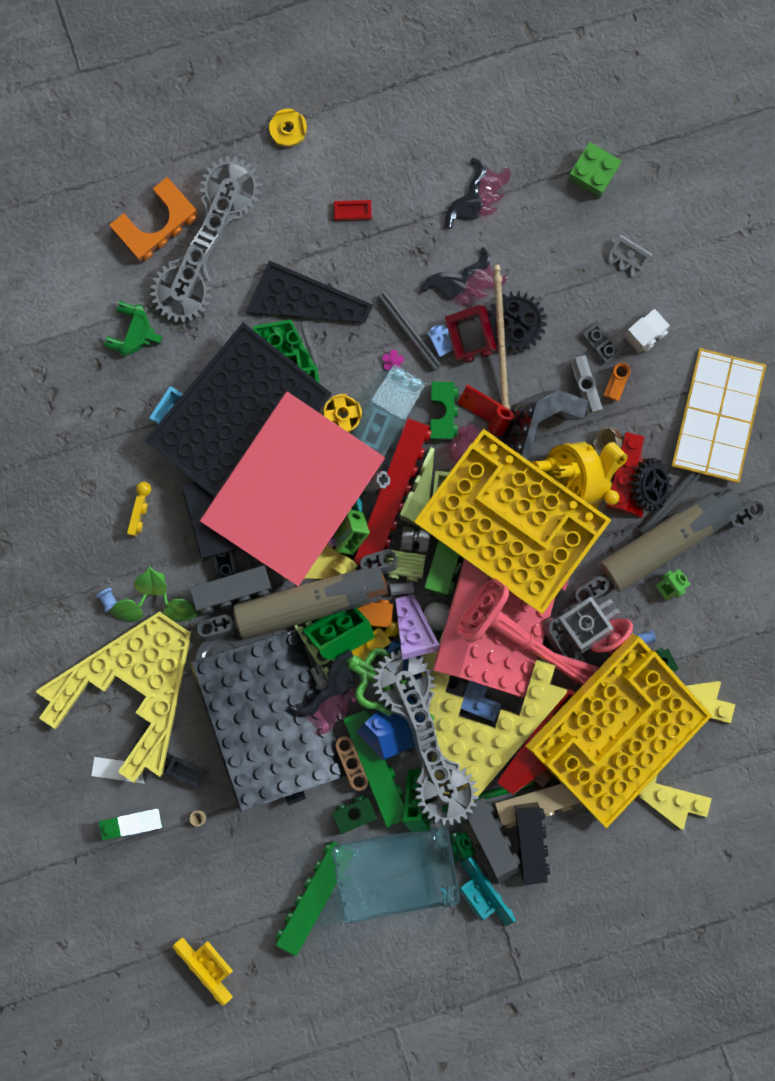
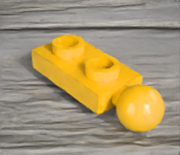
M140 482L136 486L138 496H136L127 532L129 536L137 537V534L142 532L143 522H141L142 515H146L148 508L145 498L151 493V486L147 482Z
M392 621L391 628L386 627L384 632L380 627L373 632L375 638L351 651L353 656L356 655L364 661L372 649H384L392 643L389 640L390 636L395 637L399 635L398 623Z

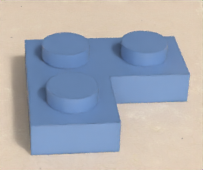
M469 681L463 695L464 700L461 709L495 722L502 704L484 697L487 686Z

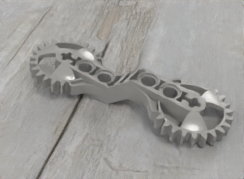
M226 157V162L219 158V165L212 162L214 168H206L209 174H203L202 176L206 178V181L200 182L202 185H205V188L200 191L206 193L201 197L206 209L204 223L190 243L186 254L178 260L170 261L169 268L162 266L164 272L157 271L160 277L153 278L157 283L156 285H151L155 292L150 293V295L156 296L152 303L159 304L156 310L163 309L161 312L162 316L168 313V320H171L174 316L175 322H178L180 317L182 322H186L187 317L190 321H193V315L200 317L199 310L206 311L203 306L210 305L206 299L212 298L210 294H207L208 291L212 290L211 287H207V284L211 282L206 268L209 255L221 238L226 226L233 220L243 218V211L249 214L248 207L255 208L253 201H260L256 197V194H262V192L257 190L262 184L256 182L260 179V176H254L257 170H250V163L244 166V159L238 163L237 157H234L232 162L230 157ZM249 173L250 177L240 184L238 179ZM211 177H214L222 181L221 184L219 185L211 181ZM233 184L235 190L229 192L230 189L227 186ZM241 191L252 195V198L249 199L241 195ZM223 194L231 196V199L224 197ZM222 200H226L228 204L225 210L219 208V203ZM215 217L220 220L217 228H214L211 223ZM196 251L201 254V259L198 262L193 260V254ZM188 269L193 271L191 279L185 277V272ZM161 281L172 284L171 289L160 284ZM181 281L187 282V283H190V284H189V285H184L185 283H181ZM179 288H183L184 295H180ZM193 294L203 300L200 303L196 300L191 299L190 297ZM170 296L175 299L166 306L162 304Z
M401 650L398 651L397 656L391 652L390 659L384 656V663L379 661L377 664L379 668L374 669L373 672L377 675L373 676L372 680L377 681V683H374L372 688L378 689L374 693V695L381 696L378 702L385 701L384 708L390 705V712L403 717L408 722L412 731L416 753L421 763V772L416 781L420 788L414 790L419 793L415 797V800H420L417 807L424 808L421 814L428 813L427 820L432 817L434 818L433 824H436L439 820L441 821V826H444L446 821L449 826H452L453 820L456 824L461 823L460 817L465 821L467 819L465 813L471 815L473 811L470 807L475 808L477 806L472 801L479 798L473 795L478 789L472 787L476 781L469 780L472 774L466 776V768L460 771V764L445 758L439 748L434 723L429 713L430 701L434 696V692L430 689L436 687V685L431 683L436 679L430 676L433 669L427 670L426 667L429 665V662L423 664V656L419 659H416L415 656L406 659L408 660V671H402L404 659L402 660ZM422 672L425 673L424 677L415 680L414 675ZM400 681H407V684H400ZM393 685L394 689L383 693L382 688ZM407 696L414 697L416 703L414 705L409 704ZM415 714H420L423 717V723H418L415 720ZM428 753L435 756V762L428 761ZM436 771L441 772L443 780H437L434 773ZM446 782V785L444 787L442 786L439 788L440 785ZM464 784L468 785V788L457 791L456 787ZM450 792V795L448 797L443 796V793ZM435 796L437 801L426 805L425 800ZM442 805H448L446 818L442 817Z

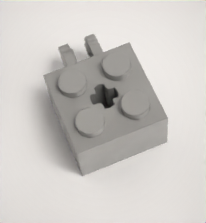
M590 597L559 618L581 653H584L614 632V628L609 621L616 617L620 611L618 609L613 610L606 616L602 612L613 604L611 599L598 606L593 598ZM583 622L591 623L590 628H583Z

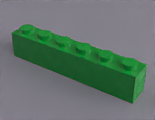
M363 710L343 719L385 824L389 827L403 821L404 804L400 796H403L400 785L395 786L393 778L396 775L392 766L388 768L386 761L382 760L356 732L372 717L370 712L366 714V711Z
M335 841L332 844L328 843L323 853L326 855L323 861L318 860L313 869L316 871L313 879L309 877L304 885V888L307 890L303 896L299 894L294 903L297 906L294 913L289 912L284 921L288 923L284 930L280 929L275 938L278 941L276 946L294 956L298 955L354 853Z

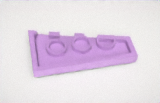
M414 594L396 598L402 660L438 651L439 643Z

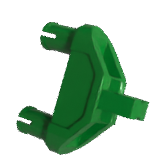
M119 301L116 312L132 317L129 330L123 341L107 336L105 339L107 341H104L103 347L118 351L121 356L127 357L146 345H150L151 342L161 345L163 336L154 333L155 329L151 328L143 305L136 304L134 306Z

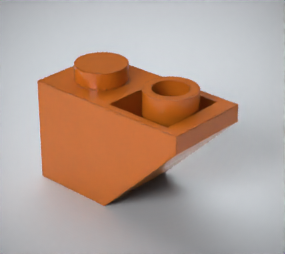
M378 600V603L371 602L370 605L358 608L369 620L372 627L391 628L393 604H389V600Z

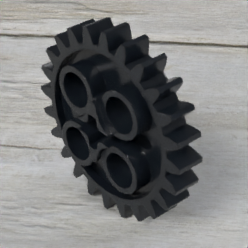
M510 291L509 297L502 294L503 312L510 317H503V320L508 323V326L503 329L505 333V350L507 351L510 347L512 348V353H514L515 349L518 348L520 353H522L523 347H525L529 351V344L536 346L535 339L541 341L542 337L539 334H545V330L541 328L547 326V323L542 321L547 317L546 315H541L544 308L538 309L540 301L533 303L534 296L527 299V293L523 297L520 296V291L517 292L516 296L513 295L512 291ZM491 303L490 307L493 311L487 310V314L491 316L489 321L496 342L498 341L496 305ZM515 305L519 308V311L511 313L508 308ZM532 316L535 321L528 324L524 321V318ZM519 319V324L513 325V320ZM523 327L530 329V332H527ZM520 331L524 336L521 339H516L513 333Z

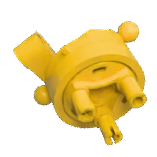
M586 442L564 443L552 448L546 460L534 461L532 464L597 509L603 500L608 505H615L619 501L618 493L615 490H611L612 483L610 480L613 474L627 461L628 457L614 442L607 444L600 456Z

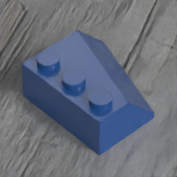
M407 696V701L414 703V702ZM377 711L356 731L382 760L400 754L410 748H415L413 734L408 722L397 714L392 713L391 716H387ZM415 714V720L418 723H423V718Z

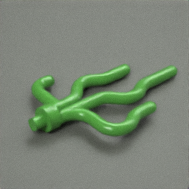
M374 648L369 652L364 661L356 655L353 658H349L346 661L348 664L347 668L356 672L361 678V683L355 693L357 702L367 709H376L387 716H391L390 708H384L383 704L376 701H368L363 697L369 681L377 683V681L372 680V677L377 675L373 672L375 667L371 666L375 657L380 655L390 658V653L383 648ZM401 680L400 684L406 685L407 681ZM390 686L382 688L384 692L391 690ZM430 714L432 720L434 721V715Z

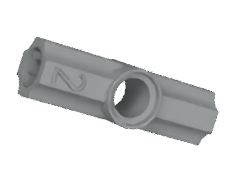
M586 355L570 360L577 383V390L581 398L589 401L586 414L590 415L602 411L603 408L596 390V383L592 377ZM587 381L591 384V388L586 390L582 388L581 383Z

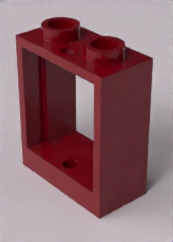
M477 305L445 316L457 361L470 363L475 361L474 358L488 357L492 355L491 352L497 350L485 306ZM480 317L487 346L465 353L458 324Z

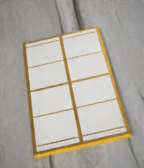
M699 348L671 467L740 483L766 369L765 364Z

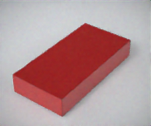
M371 200L334 201V221L372 220Z

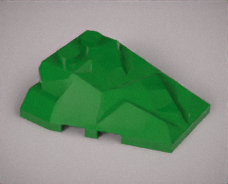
M292 320L253 326V330L320 383L318 369L305 348Z

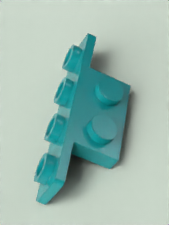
M471 857L463 860L461 865L471 879L460 887L458 891L479 920L483 921L495 911L505 926L514 923L516 919L512 910L505 905L501 895L494 890L489 878L479 869L478 863Z

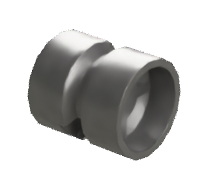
M404 527L400 551L411 553L415 550L416 554L427 555L430 534L424 529L416 531L415 528Z

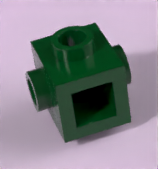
M454 832L447 836L448 840L441 843L451 865L476 853L467 832L461 834Z

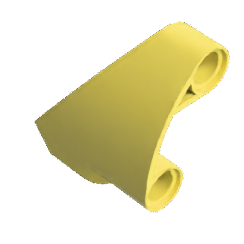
M326 545L305 578L326 579L355 571L358 565L347 556L336 552L335 549Z

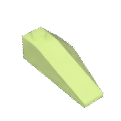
M432 447L422 465L420 475L415 480L412 492L410 491L400 513L401 520L419 528L421 527L414 523V521L430 500L435 450Z

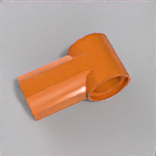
M618 363L613 368L603 395L604 397L619 402L631 372L630 367L626 363ZM617 368H624L626 375L624 377L618 376L616 373Z

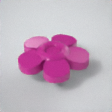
M391 350L390 355H383V361L387 362L384 364L386 370H390L392 366L394 371L401 369L398 363H403L404 357L402 355L397 356V350Z

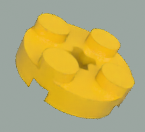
M279 110L269 123L270 135L279 146H296L305 139L307 133L306 120L296 110ZM286 124H289L290 126L294 127L293 129H291V132L283 130V128L286 127Z

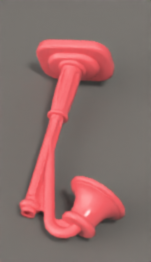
M495 578L485 582L457 622L456 632L464 640L470 643L476 642L490 627L502 636L520 645L521 649H529L549 664L556 665V669L581 686L600 668L554 653L536 641L532 633H528L511 618L500 612L509 596L507 586ZM617 618L609 621L614 628V632L590 649L597 653L606 652L611 656L629 638L633 631V624L629 619Z

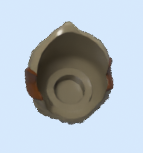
M614 427L600 428L597 430L592 447L599 456L603 448L611 442L616 443L621 449L622 435Z

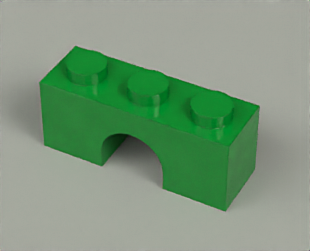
M432 381L431 404L442 405L446 410V414L441 419H431L430 431L432 433L430 441L453 442L454 436L457 437L458 426L454 425V418H458V406H454V399H458V387H455V382Z

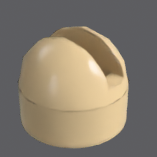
M200 810L192 812L190 815L191 824L196 827L203 825L206 822L205 813ZM197 813H199V815H200V817H201V820H202L201 823H200V819H199Z

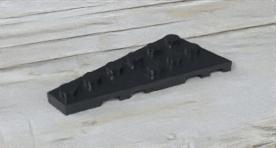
M269 260L246 313L366 323L373 304Z

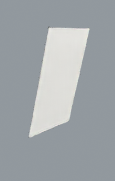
M94 757L91 776L132 782L118 773L125 761ZM143 774L140 775L136 783L145 784Z

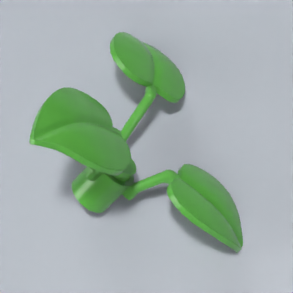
M148 567L134 582L135 589L143 594L140 602L136 605L133 600L125 599L118 601L110 609V613L114 617L126 622H136L143 616V611L140 607L147 595L151 594L163 595L164 603L167 606L164 608V614L174 621H188L199 615L194 605L185 599H173L169 603L166 595L165 575L156 572L151 567Z

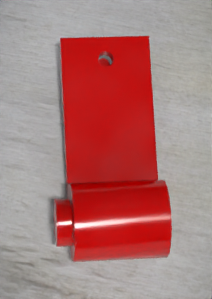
M468 384L457 402L488 421L487 428L490 434L496 437L505 434L514 418L511 410Z

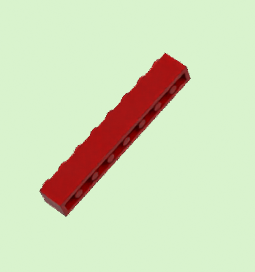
M410 418L407 419L387 475L390 477V484L385 489H381L367 525L370 534L360 545L354 560L355 563L360 564L364 556L389 548L391 539L388 538L389 534L396 529L398 521L395 518L397 513H401L405 504L402 502L404 495L408 496L412 485H409L411 477L415 478L418 467L415 465L418 459H422L425 449L422 448L424 441L428 442L432 433L429 430V425Z

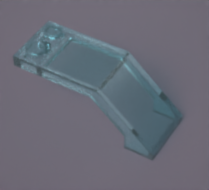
M393 365L352 435L385 456L427 383L400 367Z

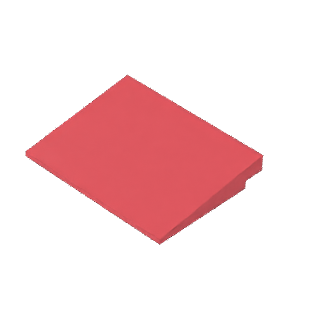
M286 391L200 521L299 586L385 457Z

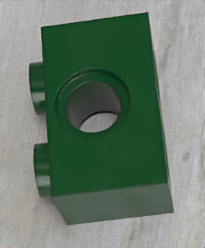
M362 795L352 800L354 804L346 806L344 803L335 807L336 811L332 814L341 834L377 819L369 798L364 799ZM352 808H356L360 812V816L356 820H352L348 815L349 810Z

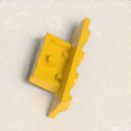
M181 938L172 946L177 955L185 961L189 969L196 974L201 983L213 994L216 1001L224 1006L233 998L231 993L221 983L233 970L208 941L196 952L184 938Z

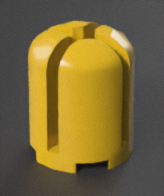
M338 394L331 397L319 412L349 433L356 428L362 417V409L359 403L347 396V394Z

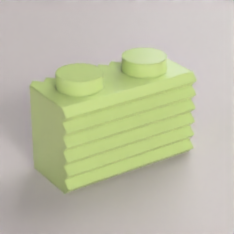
M392 550L399 560V566L396 570L385 573L388 574V578L399 579V576L407 577L406 580L418 582V579H422L426 555ZM387 558L385 564L392 563L394 558Z

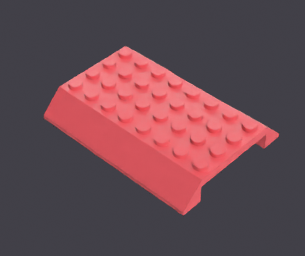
M464 559L433 670L525 699L535 663L539 656L529 649H521L520 645L507 639L490 627H488L480 639L472 643L464 640L456 632L457 622L484 583L492 579ZM569 579L561 588L562 591H566ZM509 591L508 599L500 612L511 618L528 633H532L534 639L542 644L545 636L543 622L546 618L550 617L555 598L545 612L541 614Z

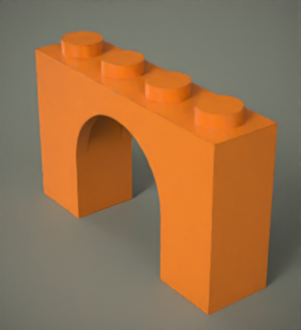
M168 177L153 188L155 195L169 210L168 223L162 230L155 233L142 232L124 213L110 224L112 231L140 263L148 261L154 255L153 252L158 248H164L172 236H178L184 226L187 224L191 225L197 219V210Z

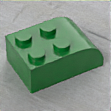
M358 608L323 617L302 629L306 638L328 660H334L339 654L342 655L348 649L353 651L375 638L369 620Z

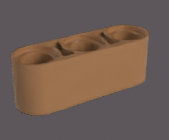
M341 737L336 742V749L353 789L363 790L367 787L368 779L352 740L348 737ZM341 741H349L350 749L348 751L340 750L339 744ZM350 758L356 759L358 763L357 767L352 770L346 765ZM357 776L364 778L365 784L363 787L358 788L354 785V779Z

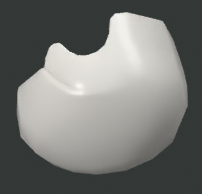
M434 601L428 604L423 612L432 631H442L445 628L450 607L443 601Z

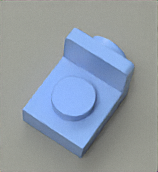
M444 325L432 327L427 335L431 339L438 356L441 357L453 350L449 331Z

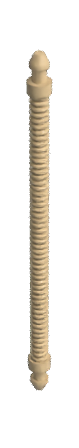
M494 265L493 281L495 283V307L497 310L496 324L498 327V356L500 359L501 405L510 410L507 396L505 333L503 330L504 316L501 298L502 276H500V266Z

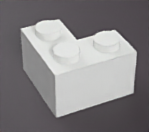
M654 309L628 329L625 339L639 354L643 350L647 352L654 346L657 338L661 340L668 334L667 329L670 325Z

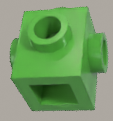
M678 569L674 573L670 570L661 576L663 580L655 586L665 600L668 601L673 596L679 598L686 593L685 588L690 583L687 577Z

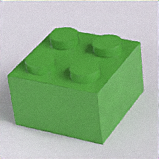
M589 142L570 172L568 180L601 198L622 161Z

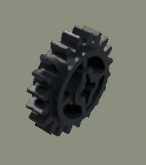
M656 458L643 459V462H638V467L633 468L635 473L630 475L633 479L629 482L632 485V489L629 491L634 494L631 499L636 500L635 505L640 506L641 510L658 511L659 507H664L663 502L667 501L666 496L671 495L669 488L672 485L669 484V481L672 477H668L670 470H665L666 464H662V460H657Z

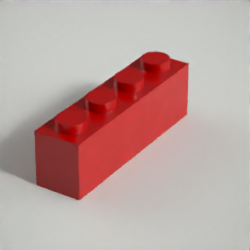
M629 432L624 434L621 450L628 458L614 473L611 490H615L618 493L619 501L615 505H608L606 503V509L643 518V510L640 509V506L635 505L636 500L631 499L634 494L629 491L632 489V485L629 482L633 479L630 475L635 473L633 468L638 467V462H643V441L645 436Z

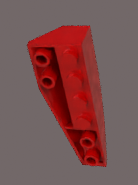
M571 689L567 690L565 696L535 729L498 780L497 784L510 794H515L547 770L525 746L575 694Z

